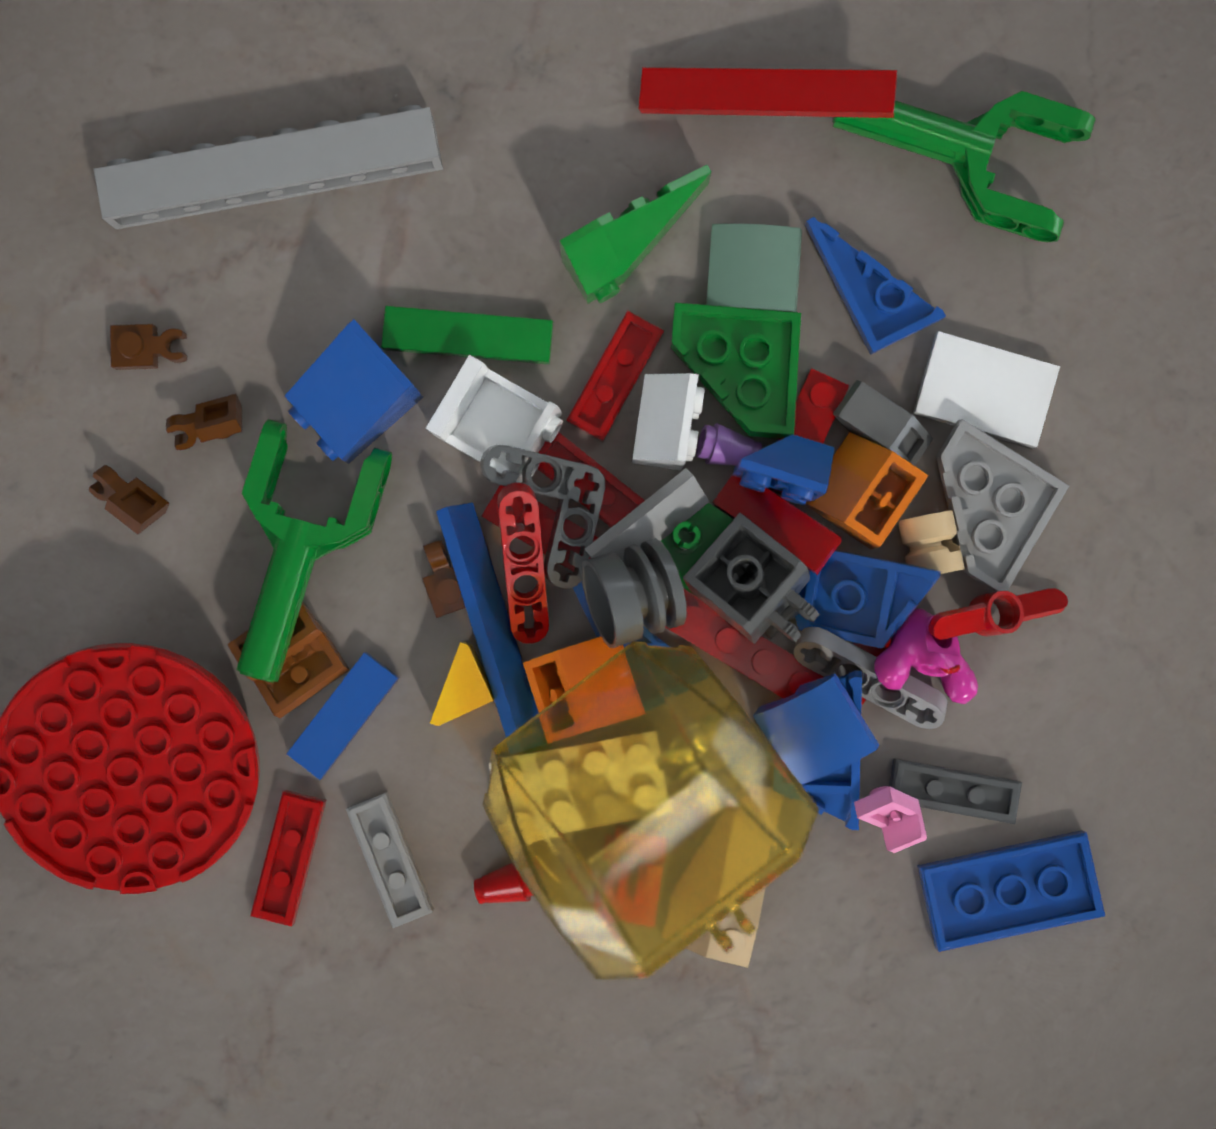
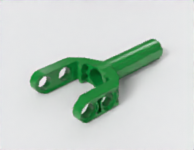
M1020 91L996 103L990 111L966 123L896 100L894 118L833 117L832 122H834L833 127L951 164L960 181L961 196L975 221L1036 241L1050 243L1059 240L1064 224L1063 219L1057 216L1053 209L988 189L994 182L996 175L986 171L996 138L1001 140L1003 134L1012 126L1062 143L1086 141L1090 139L1096 119L1092 114L1084 110Z
M268 419L261 430L242 495L274 549L236 671L248 677L273 683L279 680L314 562L334 550L345 549L372 533L389 476L393 455L392 452L374 448L371 455L364 460L344 525H341L338 519L332 517L328 518L326 527L284 516L286 511L283 510V507L279 503L272 502L288 450L286 441L287 425Z

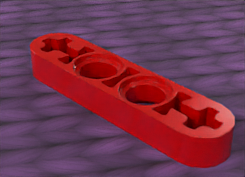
M515 482L508 484L500 491L497 501L508 612L513 636L522 643L533 644L542 640L549 630L539 507L532 488L524 483ZM522 497V501L525 503L522 506L524 523L515 522L514 510L510 506L513 505V498ZM518 536H527L534 541V545L529 552L517 554L509 548L511 541ZM523 575H530L537 580L536 587L527 593L519 592L513 587L516 579ZM531 605L534 623L533 628L527 629L524 625L525 614L523 606Z

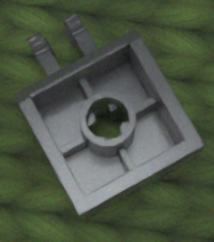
M742 513L736 516L683 577L687 587L695 596L754 644L770 625L796 643L802 636L793 623L780 615L788 605L797 610L806 620L814 622L820 615L812 605L798 595L810 581L809 570L805 564ZM752 573L755 574V580L752 583L741 584L739 578L742 575L746 574L750 577Z

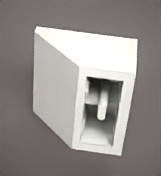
M645 374L632 458L633 464L681 471L686 461L693 460L696 452L698 431L690 430L692 419L698 420L699 414H701L705 388L697 387V374Z

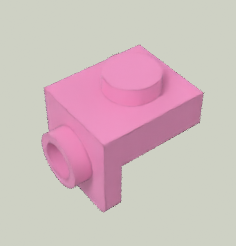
M882 786L870 791L869 796L854 802L858 819L882 828L888 851L896 853L926 840L927 834L918 799L893 787Z

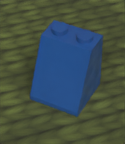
M355 319L347 324L285 395L287 400L293 405L288 412L295 421L305 430L311 425L321 436L316 443L332 461L339 457L348 464L423 398L410 380Z

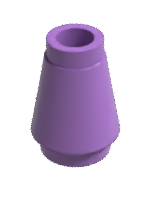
M715 423L714 426L705 424L699 436L696 456L697 458L705 459L706 464L736 466L742 458L761 450L762 443L718 423Z

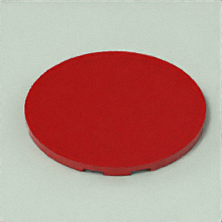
M111 643L91 646L64 655L34 674L17 691L0 717V812L5 820L4 826L17 845L31 859L53 875L69 883L93 890L95 887L120 891V894H140L154 892L158 888L180 881L182 883L207 870L228 852L240 836L252 812L258 791L260 762L257 741L245 711L230 690L211 672L198 663L167 649L135 643Z

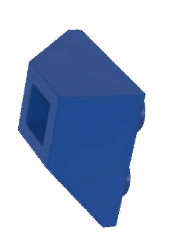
M790 435L742 458L734 467L732 476L741 478L739 485L748 489L764 492L765 488H774L782 491V499L806 505V501H814L826 494L835 447L797 435Z

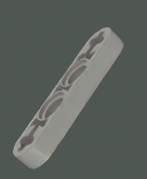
M808 627L800 632L802 636L796 642L794 657L803 666L824 677L836 673L839 678L852 672L846 670L842 666L843 664L856 665L862 670L863 698L920 728L933 729L941 726L944 722L948 701L939 690L909 675L899 692L886 691L880 687L881 683L877 680L874 671V663L877 657L819 627Z

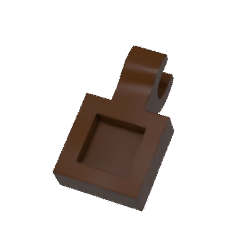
M237 394L195 404V412L176 414L166 419L167 433L175 431L185 432L175 435L174 446L176 450H185L192 447L197 437L201 443L214 439L228 438L233 434L242 432V405Z
M107 465L93 473L92 477L97 482L89 487L90 493L101 501H107L105 510L137 535L166 513L169 502L137 477L127 483L115 470Z
M442 540L424 545L427 559L434 574L422 579L436 618L466 608L454 568H451Z

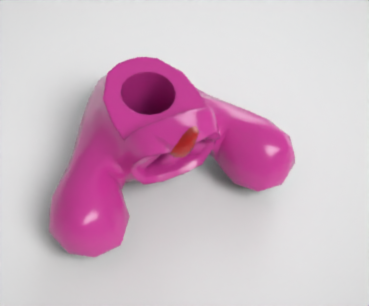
M922 608L915 609L893 636L890 645L876 658L874 671L877 680L887 689L900 690L908 679L912 666L924 675L940 677L943 689L952 702L966 704L976 696L978 683L974 672L960 654L958 636L943 640L937 639L929 632V623L935 615L928 613Z

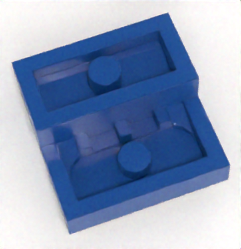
M836 673L800 685L794 695L759 706L753 715L797 786L836 772L871 754L879 747L878 741Z

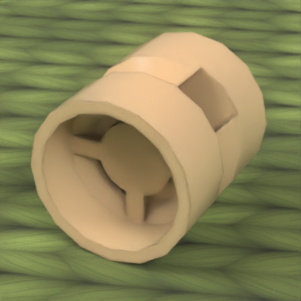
M953 510L898 521L902 544L910 547V552L905 556L906 564L939 570L941 574L965 569L961 548L952 542V538L957 534Z

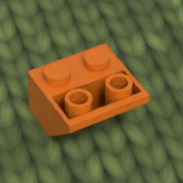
M849 432L833 455L826 494L814 501H806V506L869 549L880 548L929 475L892 450Z
M598 637L523 662L549 745L646 714L623 645L610 648L605 644L602 637Z

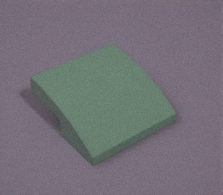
M712 224L706 305L797 312L802 240L801 228L763 224Z

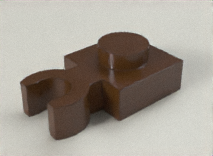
M153 324L110 325L111 367L116 370L158 369V357H164L173 363L187 361L186 354L182 352L172 353L170 349L171 343L174 340L187 339V334L179 329H168L158 336V328Z

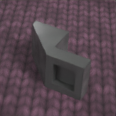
M859 380L855 381L833 413L849 432L892 450L914 466L933 440V437L914 415Z

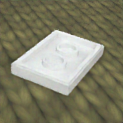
M938 331L934 336L912 414L955 426L958 420L963 419L991 437L1034 449L1038 447L1060 366Z

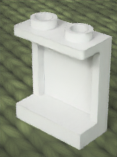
M469 355L426 429L435 437L480 462L483 453L494 445H507L538 453L545 441L551 443L562 427L563 420L560 419L562 411L558 405L551 401L546 402L488 369L483 362ZM501 452L499 458L491 459L490 466L494 467L499 474H502L505 470L520 473L516 482L521 483L523 481L522 469L528 457L522 456V465L508 462L506 460V453ZM540 463L534 466L532 470V476L536 472Z

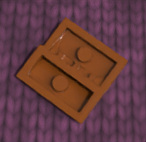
M302 602L278 682L271 683L246 677L254 681L273 715L282 718L350 669L312 613ZM248 630L227 644L237 662H239Z

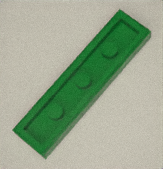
M385 306L381 348L388 351L468 357L471 355L474 358L550 365L553 320Z

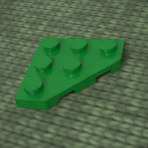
M675 303L671 349L693 374L698 375L700 382L749 436L784 439L794 435L801 313Z

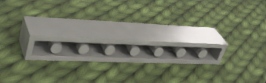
M408 105L398 109V113L381 116L379 113H365L359 115L356 121L345 123L326 120L317 123L315 128L298 131L295 128L279 129L273 133V136L257 139L255 136H239L234 138L230 144L215 146L211 143H201L192 146L190 151L176 154L171 151H157L151 153L148 156L149 159L138 161L124 158L109 161L105 167L94 168L102 219L117 230L443 170L435 121L430 107L422 108L419 105Z

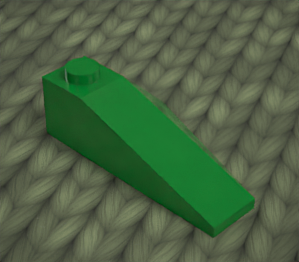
M708 165L666 184L657 192V199L650 202L649 198L641 196L631 201L628 205L629 207L618 218L613 219L609 212L559 241L562 262L587 304L596 299L599 303H603L620 292L619 285L626 281L707 187L712 172Z

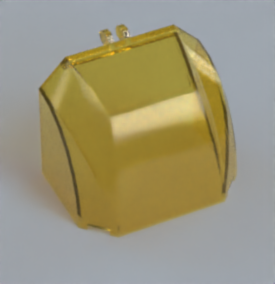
M636 641L631 642L492 748L490 759L492 766L488 791L484 794L483 800L485 812L525 884L557 931L596 980L648 978L707 931L711 933L726 953L734 948L733 940L725 930L720 928L718 923L732 913L744 933L750 936L757 931V928L740 906L800 861L819 812V807L779 754L692 646L679 645L678 648L649 646L646 642Z

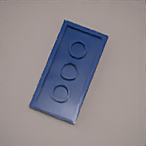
M1083 830L917 865L935 949L938 952L1105 917L1088 835Z

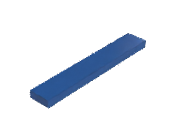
M472 502L437 510L436 514L511 755L516 757L547 745L548 741L516 639L511 631L509 616L474 504Z

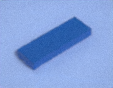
M364 652L287 752V755L319 780L323 779L400 677L370 654Z

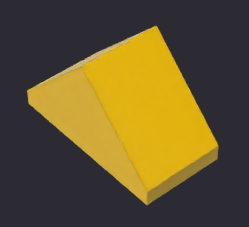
M460 642L430 721V724L440 726L494 701L488 678L473 645L470 643Z

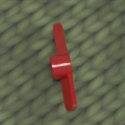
M1048 588L1021 595H1015L1009 591L982 594L976 596L967 607L936 614L929 623V632L939 640L974 632L985 637L1013 633L1021 626L1023 621L1063 612L1068 605V598L1061 590L1056 588ZM992 603H995L999 610L1000 619L998 625H996L991 615Z

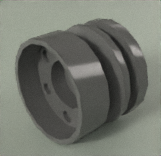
M654 538L641 543L640 547L635 544L625 548L623 561L616 553L610 552L582 562L581 576L586 602L600 636L610 648L642 639L644 632L643 624L652 634L663 632L665 626L671 629L684 625L687 612L683 585L669 551L658 539Z

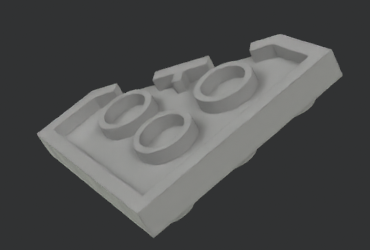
M961 419L956 422L938 452L936 459L949 511L953 510L957 529L955 538L957 545L961 548L965 568L963 572L994 592L1008 591L1069 485Z

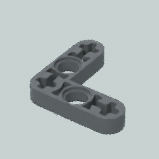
M507 445L489 447L483 453L480 460L481 471L489 481L507 486L508 484L515 483L520 473L505 470L502 472L501 477L496 476V469L490 466V461L492 458H499L501 452L506 453V460L508 462L522 465V456H527L528 460L522 469V483L530 486L535 493L559 498L544 560V573L552 584L560 588L569 589L577 586L582 581V562L589 559L585 548L593 542L605 492L603 474L597 468L516 447ZM541 462L549 463L554 470L553 481L545 487L537 486L531 477L534 466ZM585 472L589 473L588 480L594 482L593 491L586 490L582 500L584 504H591L589 512L579 507H568L569 499L576 502L579 501L580 489L574 487V481L576 478L582 479L585 476ZM578 514L585 521L584 533L575 539L568 538L563 530L564 521L568 516ZM559 541L570 546H581L579 554L570 551L568 562L575 566L573 574L567 573L564 576V580H560V573L554 570L555 563H563L567 551L563 548H558Z

